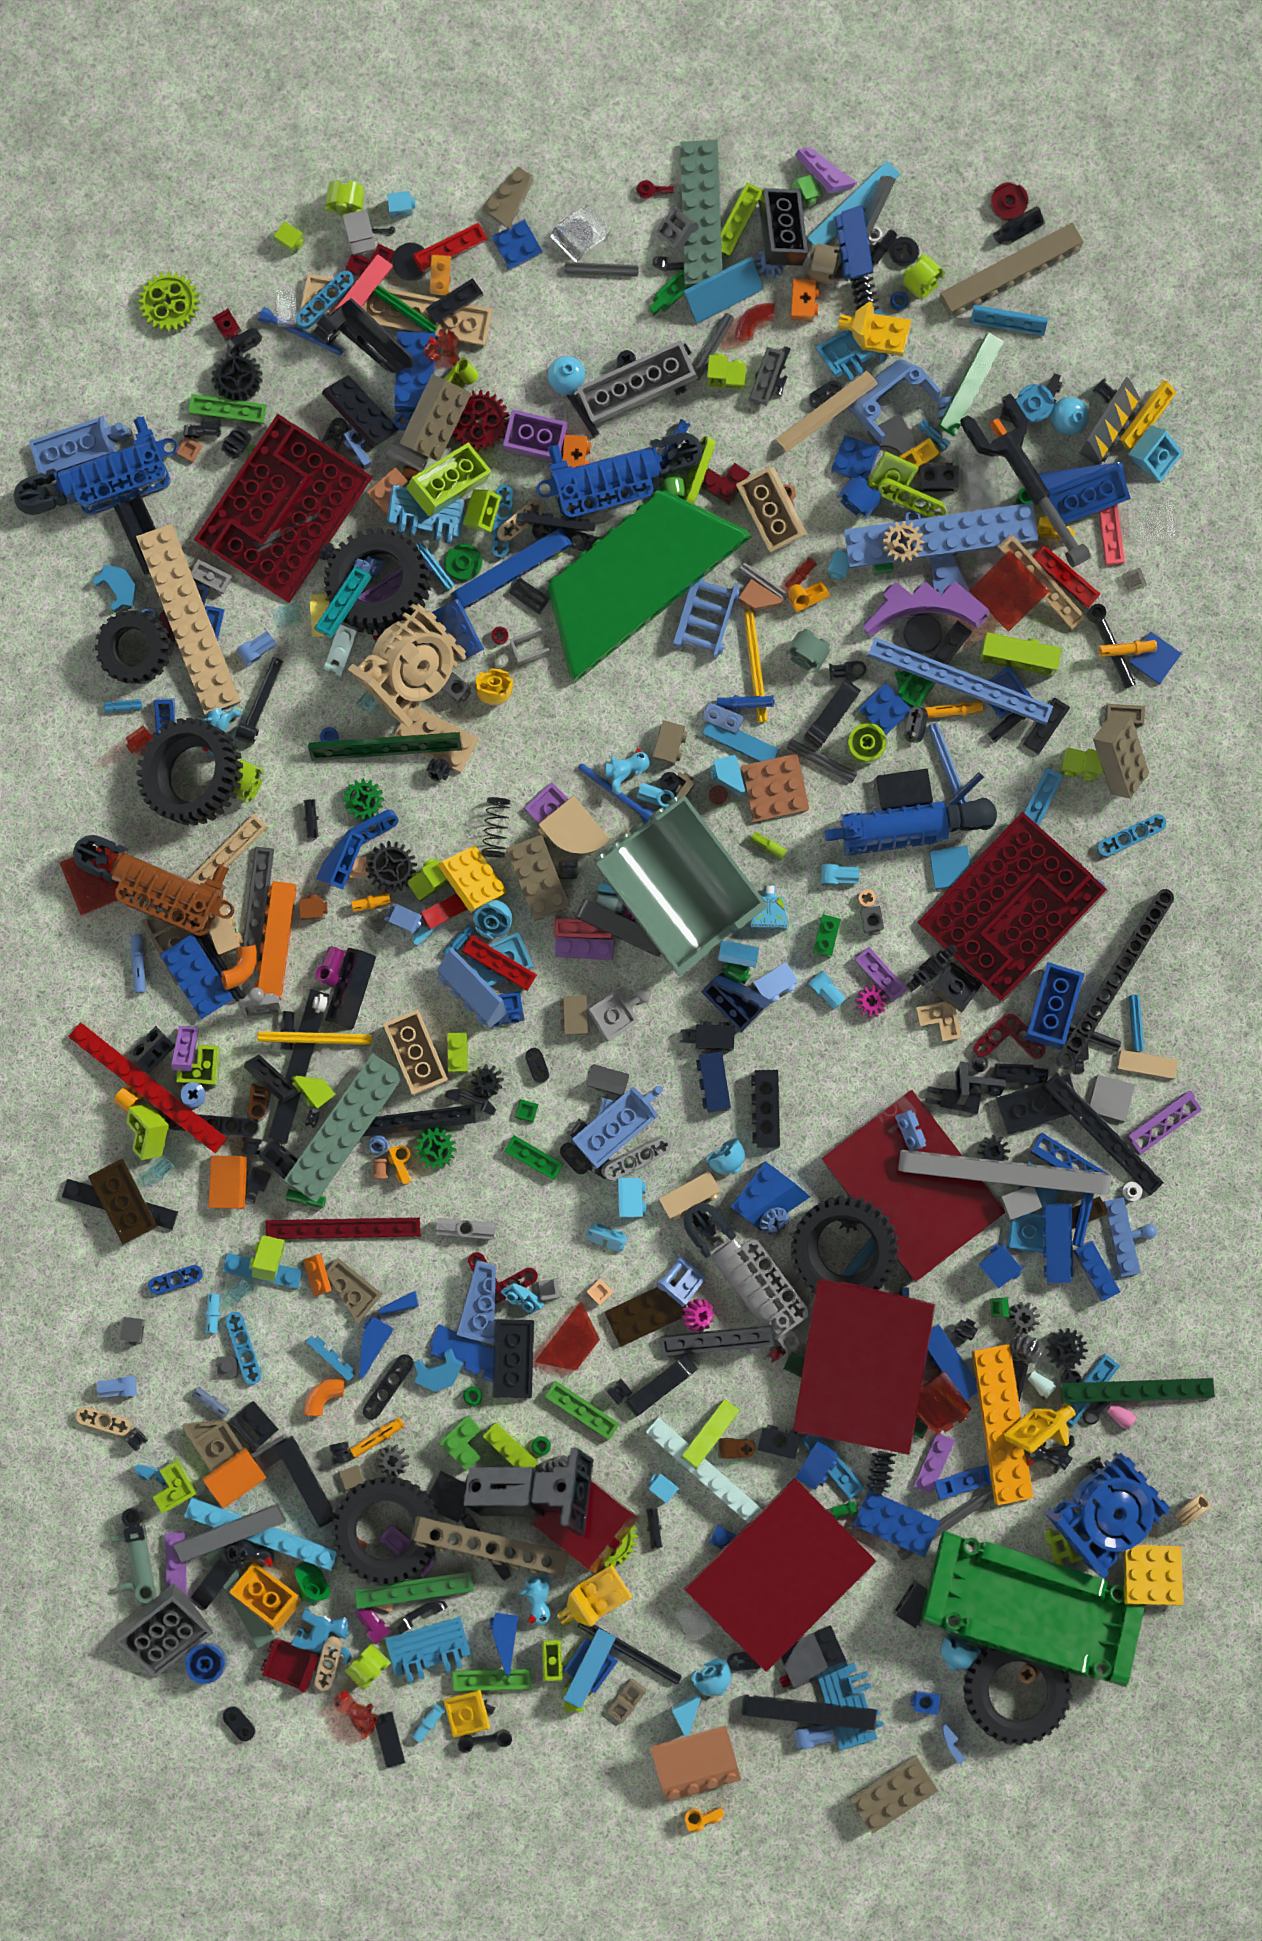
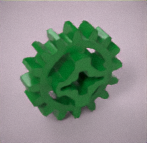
M362 778L361 783L354 780V786L348 784L350 790H344V794L347 797L342 798V800L347 802L344 808H350L349 815L355 813V819L361 816L362 820L365 821L366 816L372 818L373 813L379 814L377 809H383V805L380 802H383L384 798L380 797L383 791H377L378 784L372 786V780L365 783L364 778ZM362 787L369 788V789H371L372 791H370V792L364 791V790L362 789ZM356 790V796L351 800V796ZM360 792L362 793V795H364L365 798H367V807H365L363 802L360 801ZM376 799V803L374 807L371 809L370 805L372 801ZM361 807L365 812L357 811L354 808Z
M429 1128L427 1135L422 1132L423 1139L417 1138L420 1145L415 1146V1149L419 1150L415 1154L416 1157H422L419 1162L423 1163L425 1161L426 1168L431 1164L433 1170H436L437 1165L443 1169V1163L450 1165L448 1159H454L455 1157L452 1155V1152L457 1151L456 1148H452V1145L456 1143V1141H450L452 1135L446 1136V1130L439 1133L438 1128L435 1129V1132H432ZM435 1136L443 1137L446 1141L441 1143L436 1140ZM429 1138V1144L427 1148L423 1149L425 1141ZM433 1140L437 1146H441V1148L438 1150L439 1157L434 1151L431 1152V1149L433 1148ZM449 1148L447 1156L443 1159L442 1154L444 1150ZM425 1156H434L436 1162L428 1160Z

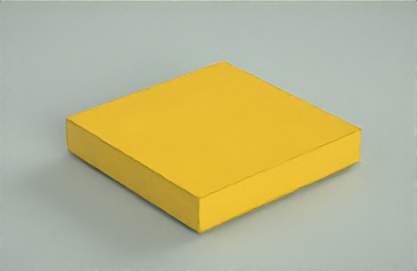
M481 1690L443 1699L453 1738L491 1728Z

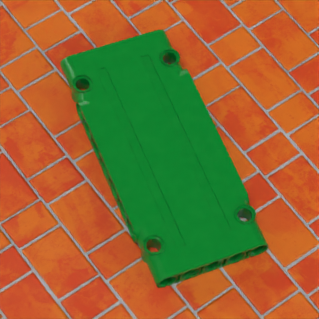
M943 1531L935 1556L921 1622L941 1628L946 1633L959 1634L962 1639L1082 1677L1090 1676L1091 1679L1096 1681L1103 1680L1126 1687L1132 1671L1145 1605L1125 1604L1124 1587L1121 1585H1109L1102 1578L994 1543H979L975 1538L970 1537L966 1539ZM966 1544L972 1547V1552L966 1549ZM1113 1592L1118 1594V1600L1113 1597ZM949 1618L954 1620L955 1627H952L949 1624ZM1097 1666L1102 1668L1103 1674L1097 1672Z

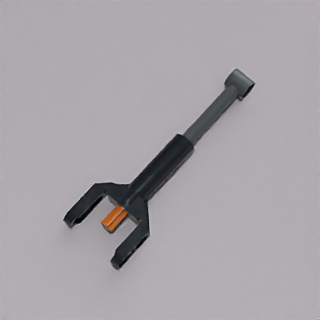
M1007 394L1002 397L1004 411L1016 429L1007 433L999 419L993 420V422L989 423V426L997 438L991 444L974 418L969 415L961 418V426L979 454L1006 458L1034 505H1040L1068 551L1065 553V557L1069 565L1074 568L1091 558L1089 549L1085 544H1077L1051 503L1049 490L1022 449L1029 420L1013 395Z

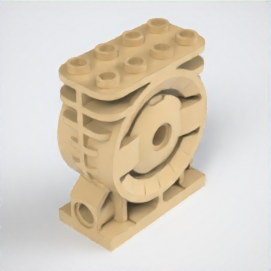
M412 604L410 608L414 613L411 616L404 612L402 617L405 620L397 621L381 634L374 646L372 655L367 656L358 667L352 664L348 668L350 673L381 707L408 728L413 723L410 716L419 707V701L426 700L438 693L448 681L452 668L456 669L459 666L455 659L459 657L465 660L466 651L460 645L455 644L456 639L451 634L446 633L447 629L440 622L435 621L437 617L429 610L426 612L420 604Z

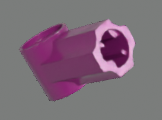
M328 947L323 963L317 968L315 973L316 978L327 987L335 986L339 980L337 973L345 952L337 947Z
M372 1607L362 1608L354 1613L365 1627L367 1635L375 1645L391 1634L389 1627L385 1626L386 1623L377 1616Z

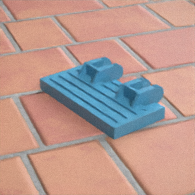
M878 310L874 313L878 315H884L881 310ZM849 330L842 331L816 347L818 354L835 378L844 373L849 381L854 379L852 372L848 369V366L851 364L859 375L864 373L862 367L855 359L856 357L863 363L876 354L881 362L886 361L884 353L862 350L854 339L852 331Z
M393 485L390 492L387 523L395 525L397 517H399L398 532L403 534L406 527V519H409V534L411 536L416 534V530L432 532L433 525H435V541L440 540L442 527H446L445 543H451L452 537H461L465 500L458 499L429 517L406 487Z
M460 1616L385 1638L395 1676L404 1675L402 1668L404 1666L409 1683L413 1682V1675L409 1667L411 1663H416L418 1676L422 1680L425 1679L420 1660H423L425 1668L441 1664L439 1656L441 1654L446 1672L451 1671V1665L446 1653L453 1651L458 1669L463 1668L458 1649H461L463 1657L471 1655Z
M850 1663L845 1668L819 1678L825 1702L828 1704L868 1708L864 1693L856 1695L855 1693L872 1688L871 1683H865L853 1688L851 1682L869 1676L868 1672L865 1671L849 1676V1673L857 1671L855 1663ZM883 1721L876 1722V1728L884 1726ZM833 1726L840 1750L877 1739L875 1730Z

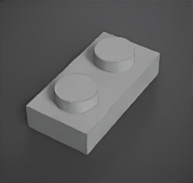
M199 559L191 571L194 580L222 594L225 593L232 579L231 575Z

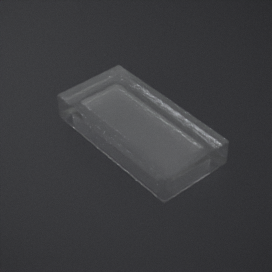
M276 290L277 327H296L295 291Z

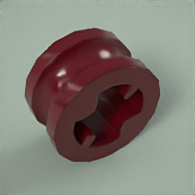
M502 626L494 628L491 633L493 642L499 645L506 643L508 640L507 629ZM497 631L505 633L502 640L495 638Z
M781 1345L767 1354V1357H771L772 1363L786 1354L785 1351L781 1350Z

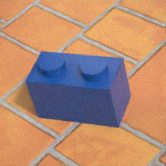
M818 1441L795 1478L814 1490L819 1485L822 1487L828 1478L825 1475L828 1469L832 1471L838 1462L835 1460L838 1453Z

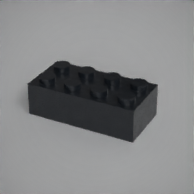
M763 188L758 202L766 264L803 266L808 255L800 190Z

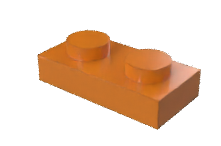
M318 1254L303 1259L313 1297L332 1291L322 1255Z

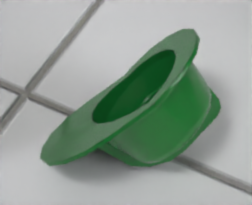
M309 1562L299 1563L295 1568V1577L299 1584V1595L302 1600L310 1603L311 1606H315L318 1602L330 1596V1587L323 1572L316 1565Z

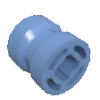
M953 397L937 399V406L940 409L938 411V419H942Z

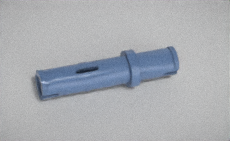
M142 934L131 935L132 952H130V957H132L134 992L141 993L146 992L145 951H143Z

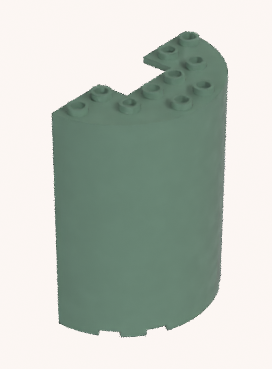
M685 795L681 798H678V796L674 797L668 802V807L665 809L661 807L659 810H656L648 816L650 820L646 823L642 821L629 830L631 834L626 833L615 841V844L604 850L606 854L602 853L594 859L595 867L678 976H681L709 954L712 948L731 933L742 928L768 907Z

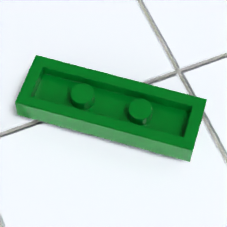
M513 1135L504 1151L552 1180L556 1179L564 1165L562 1162Z

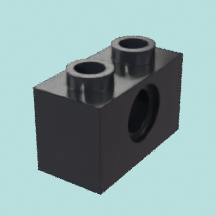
M767 1424L766 1428L762 1427L757 1450L796 1459L801 1436H798L797 1432L786 1429V1432L778 1431L777 1426ZM776 1436L784 1437L785 1442L783 1446H775L774 1439Z

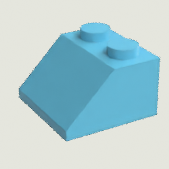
M1150 425L1128 455L1137 466L1161 482L1183 452L1166 430Z
M736 754L713 760V765L710 766L712 780L716 779L717 784L740 798L744 797L745 788Z
M618 1178L619 1218L643 1217V1213H646V1201H642V1194H646L645 1182H641V1178Z

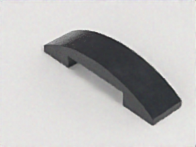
M227 1550L191 1596V1599L205 1610L238 1568L236 1561L232 1562L228 1559Z

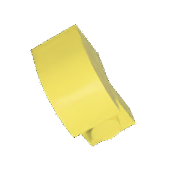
M327 594L311 595L312 637L325 636L315 631L314 627L330 604Z

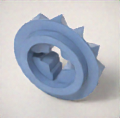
M773 1208L762 1216L760 1228L765 1234L768 1233L770 1236L774 1233L778 1234L781 1229L785 1230L784 1225L789 1224V1215L783 1208Z

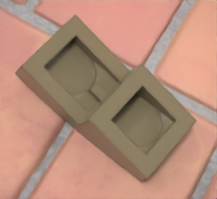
M631 1678L607 1710V1713L622 1724L644 1696L647 1689Z

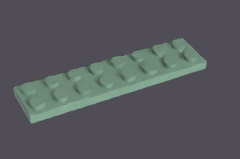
M718 139L680 142L682 213L690 220L698 223L699 226L698 230L691 233L684 244L685 287L694 286L723 271Z
M372 1053L284 1181L314 1202H317L400 1083L404 1074Z

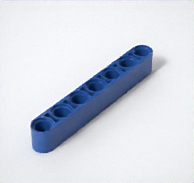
M559 528L456 589L450 596L453 601L459 598L465 610L466 606L474 605L568 549L572 542L564 529Z

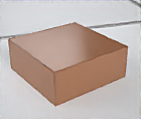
M185 437L178 449L177 455L194 463L202 449V445Z

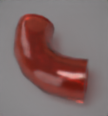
M775 303L756 304L746 310L738 320L735 339L743 341L753 340L754 331L758 324L774 321Z

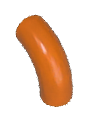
M256 945L237 948L238 961L236 965L229 970L221 972L225 990L242 985L252 975L257 963Z
M345 1378L326 1379L317 1384L306 1398L303 1415L323 1416V1408L328 1400L335 1397H344Z

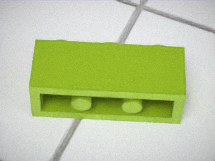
M498 1422L483 1435L514 1467L534 1468L539 1463Z

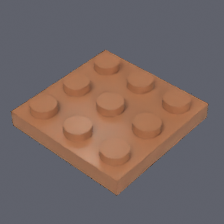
M798 754L741 766L753 822L810 810Z

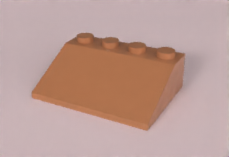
M726 1725L650 1747L666 1802L741 1780Z

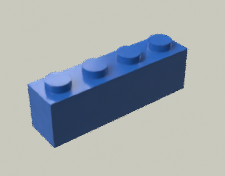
M1048 1203L1042 1210L1043 1220H1046V1227H1043V1239H1046L1043 1256L1047 1258V1266H1044V1277H1047V1283H1071L1073 1281L1072 1203Z
M939 1324L932 1327L928 1353L931 1357L929 1361L934 1368L938 1367L942 1372L940 1377L945 1384L949 1383L953 1390L950 1392L955 1400L960 1399L961 1402H964L978 1393L976 1379Z

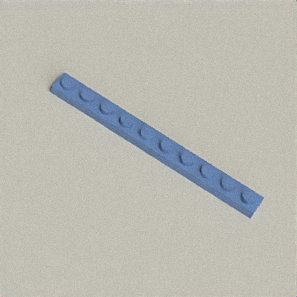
M878 638L874 639L868 654L870 658L1044 725L1047 724L1053 709L1052 705Z

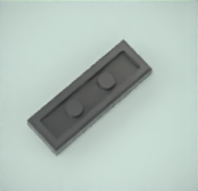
M770 347L766 348L749 401L767 407L785 352Z

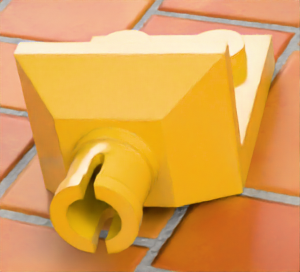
M868 302L858 309L853 317L841 314L838 329L852 331L854 339L862 350L903 356L912 323L911 319L874 314L873 302Z
M1066 1403L1056 1412L1051 1409H1032L1004 1434L1006 1441L1030 1453L1034 1452L1048 1438L1067 1446L1069 1444V1429L1066 1423L1076 1413Z
M611 1564L597 1572V1574L595 1573L578 1583L569 1593L567 1607L558 1611L557 1616L559 1619L564 1617L561 1621L563 1625H567L575 1619L578 1623L591 1627L601 1616L629 1601L633 1596Z

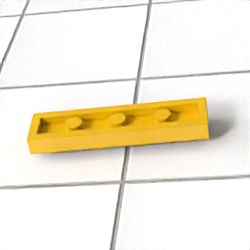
M1162 380L1119 439L1127 450H1132L1148 427L1154 425L1177 392L1168 381Z

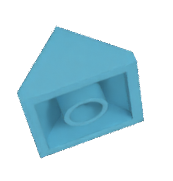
M698 1694L672 1706V1712L686 1737L690 1734L701 1700Z

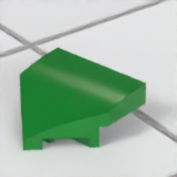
M906 671L894 672L901 699L912 707H921L936 683Z

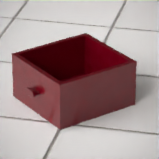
M591 1479L584 1536H577L563 1527L560 1521L561 1513L558 1511H545L544 1516H537L532 1524L586 1569L597 1574L610 1555L619 1549L622 1545L621 1541L640 1517Z

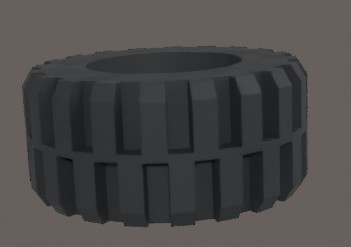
M127 610L126 612L116 613L114 617L110 616L107 619V623L101 625V633L96 636L98 645H95V651H98L96 658L102 664L100 667L103 671L108 672V676L123 683L143 684L146 681L156 679L155 676L161 675L164 671L162 668L168 665L169 661L167 658L172 653V650H169V645L172 643L171 639L167 637L169 634L167 629L163 628V623L155 619L154 616L140 611ZM132 629L142 631L149 642L147 657L138 665L124 663L118 653L120 638L125 632Z

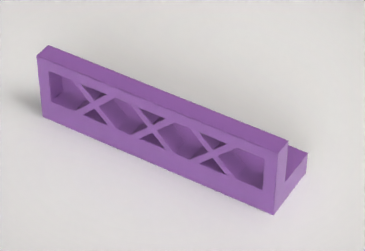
M1191 1090L1126 1136L1140 1155L1202 1110L1194 1099L1195 1095ZM1191 1101L1196 1110L1192 1113H1183V1105ZM1172 1113L1179 1114L1178 1123L1175 1125L1167 1124L1168 1116ZM1157 1124L1164 1125L1163 1134L1160 1136L1152 1135V1128ZM1140 1136H1147L1148 1144L1141 1149L1135 1140Z

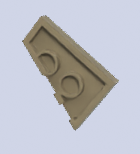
M517 167L486 202L482 210L511 231L515 215H518L519 206L522 200L525 199L533 181L532 176L520 167Z
M337 1258L326 1271L327 1276L355 1321L359 1324L383 1294L341 1259Z

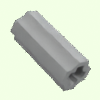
M395 441L387 454L388 458L405 466L407 465L418 472L424 470L428 461L427 456Z

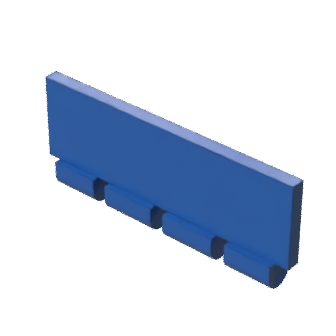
M860 205L842 211L840 215L835 216L836 229L839 230L837 235L841 262L844 263L842 264L844 278L855 279L873 273L863 206Z
M439 1325L430 1343V1346L433 1347L430 1355L443 1360L445 1351L452 1349L457 1360L466 1362L463 1370L478 1376L480 1369H482L484 1372L481 1378L493 1383L494 1349L473 1339L458 1336L457 1332Z

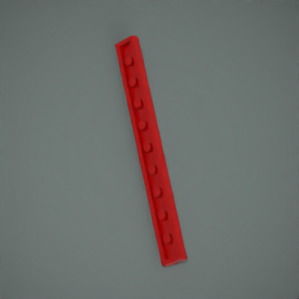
M80 1022L68 1036L213 1153L216 1154L226 1142L227 1138L84 1024Z

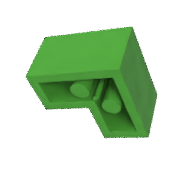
M469 1415L440 1442L466 1471L481 1457L468 1442L482 1428Z

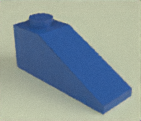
M349 829L323 861L316 879L329 886L343 890L365 837Z
M373 1317L372 1320L368 1318L363 1326L365 1331L362 1339L359 1377L362 1379L366 1376L394 1328L376 1317Z
M495 1613L494 1618L490 1617L489 1629H492V1636L505 1676L510 1677L518 1616Z

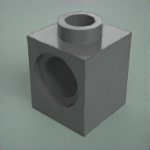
M453 672L441 689L458 704L461 700L463 702L466 701L471 694L469 692L471 690L470 686ZM460 685L462 686V691L454 693L452 692V687Z
M880 906L861 909L860 914L864 933H869V936L881 934L880 931L884 929ZM875 917L878 923L876 926H870L867 919Z
M123 1318L120 1340H124L125 1345L137 1346V1342H142L145 1319Z

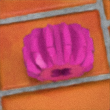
M872 985L869 992L868 987L865 986V994L862 991L857 993L862 998H855V1002L861 1003L856 1006V1009L858 1010L863 1007L864 1010L860 1013L862 1016L868 1011V1018H871L872 1012L875 1017H878L877 1009L884 1013L885 1009L880 1005L887 1006L888 1002L882 1001L887 995H879L882 991L881 988L874 992L875 986ZM870 997H873V1001H876V1004H873V1007H871L866 1002V999L869 1000Z
M693 1299V1302H687L688 1308H683L685 1315L681 1316L683 1319H686L684 1325L688 1326V1329L691 1331L702 1332L704 1329H709V1323L714 1322L711 1319L715 1315L714 1312H711L713 1306L708 1304L706 1300Z

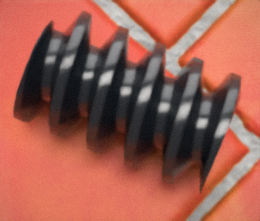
M865 275L855 279L850 278L852 282L851 288L854 290L852 295L856 297L854 298V303L857 304L855 306L856 311L868 302H873V304L878 302V299H872L877 294V292L871 291V289L875 288V284H869V282L874 280V277ZM873 306L874 311L880 309L879 306Z
M878 1450V1452L872 1453V1456L877 1459L870 1461L875 1468H869V1471L874 1475L867 1477L872 1483L866 1484V1486L872 1490L888 1492L885 1488L891 1487V1484L886 1482V1480L893 1478L888 1473L894 1472V1469L889 1465L895 1464L891 1457H895L897 1454Z

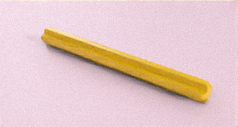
M745 611L743 617L754 696H765L754 612ZM766 707L756 708L757 722H767Z
M259 1031L257 1033V1041L371 1045L372 1035Z

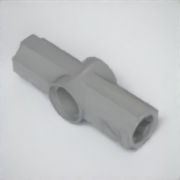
M437 1218L436 1235L494 1240L496 1223ZM464 1223H468L471 1226V1231L468 1234H463L460 1230Z

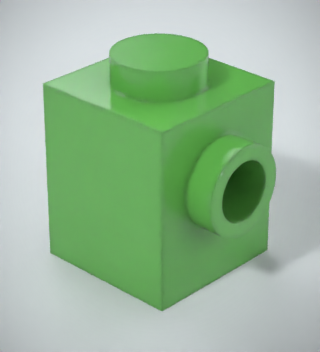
M813 174L798 178L791 185V189L800 190L802 206L807 205L809 207L816 204L817 199L822 195L820 185L816 182Z

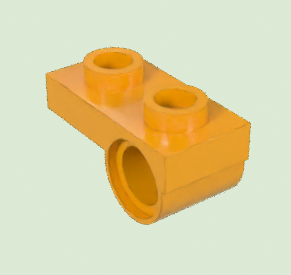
M432 255L430 294L447 295L450 292L451 256Z
M822 581L805 589L799 584L793 585L787 593L788 600L796 613L830 597L829 591Z
M127 1085L116 1094L114 1103L128 1113L129 1107L138 1106L144 1097Z
M403 1145L388 1149L390 1152L387 1154L391 1165L395 1164L398 1170L395 1172L398 1182H403L404 1185L411 1183L412 1181L404 1165L411 1157L410 1150ZM400 1149H404L407 1152V1156L403 1160H399L396 1156L397 1151Z
M721 1805L704 1814L698 1808L692 1807L685 1813L686 1826L689 1832L694 1831L696 1833L704 1829V1825L709 1822L715 1824L721 1821L722 1816L725 1814ZM691 1813H697L699 1820L691 1822L688 1816Z

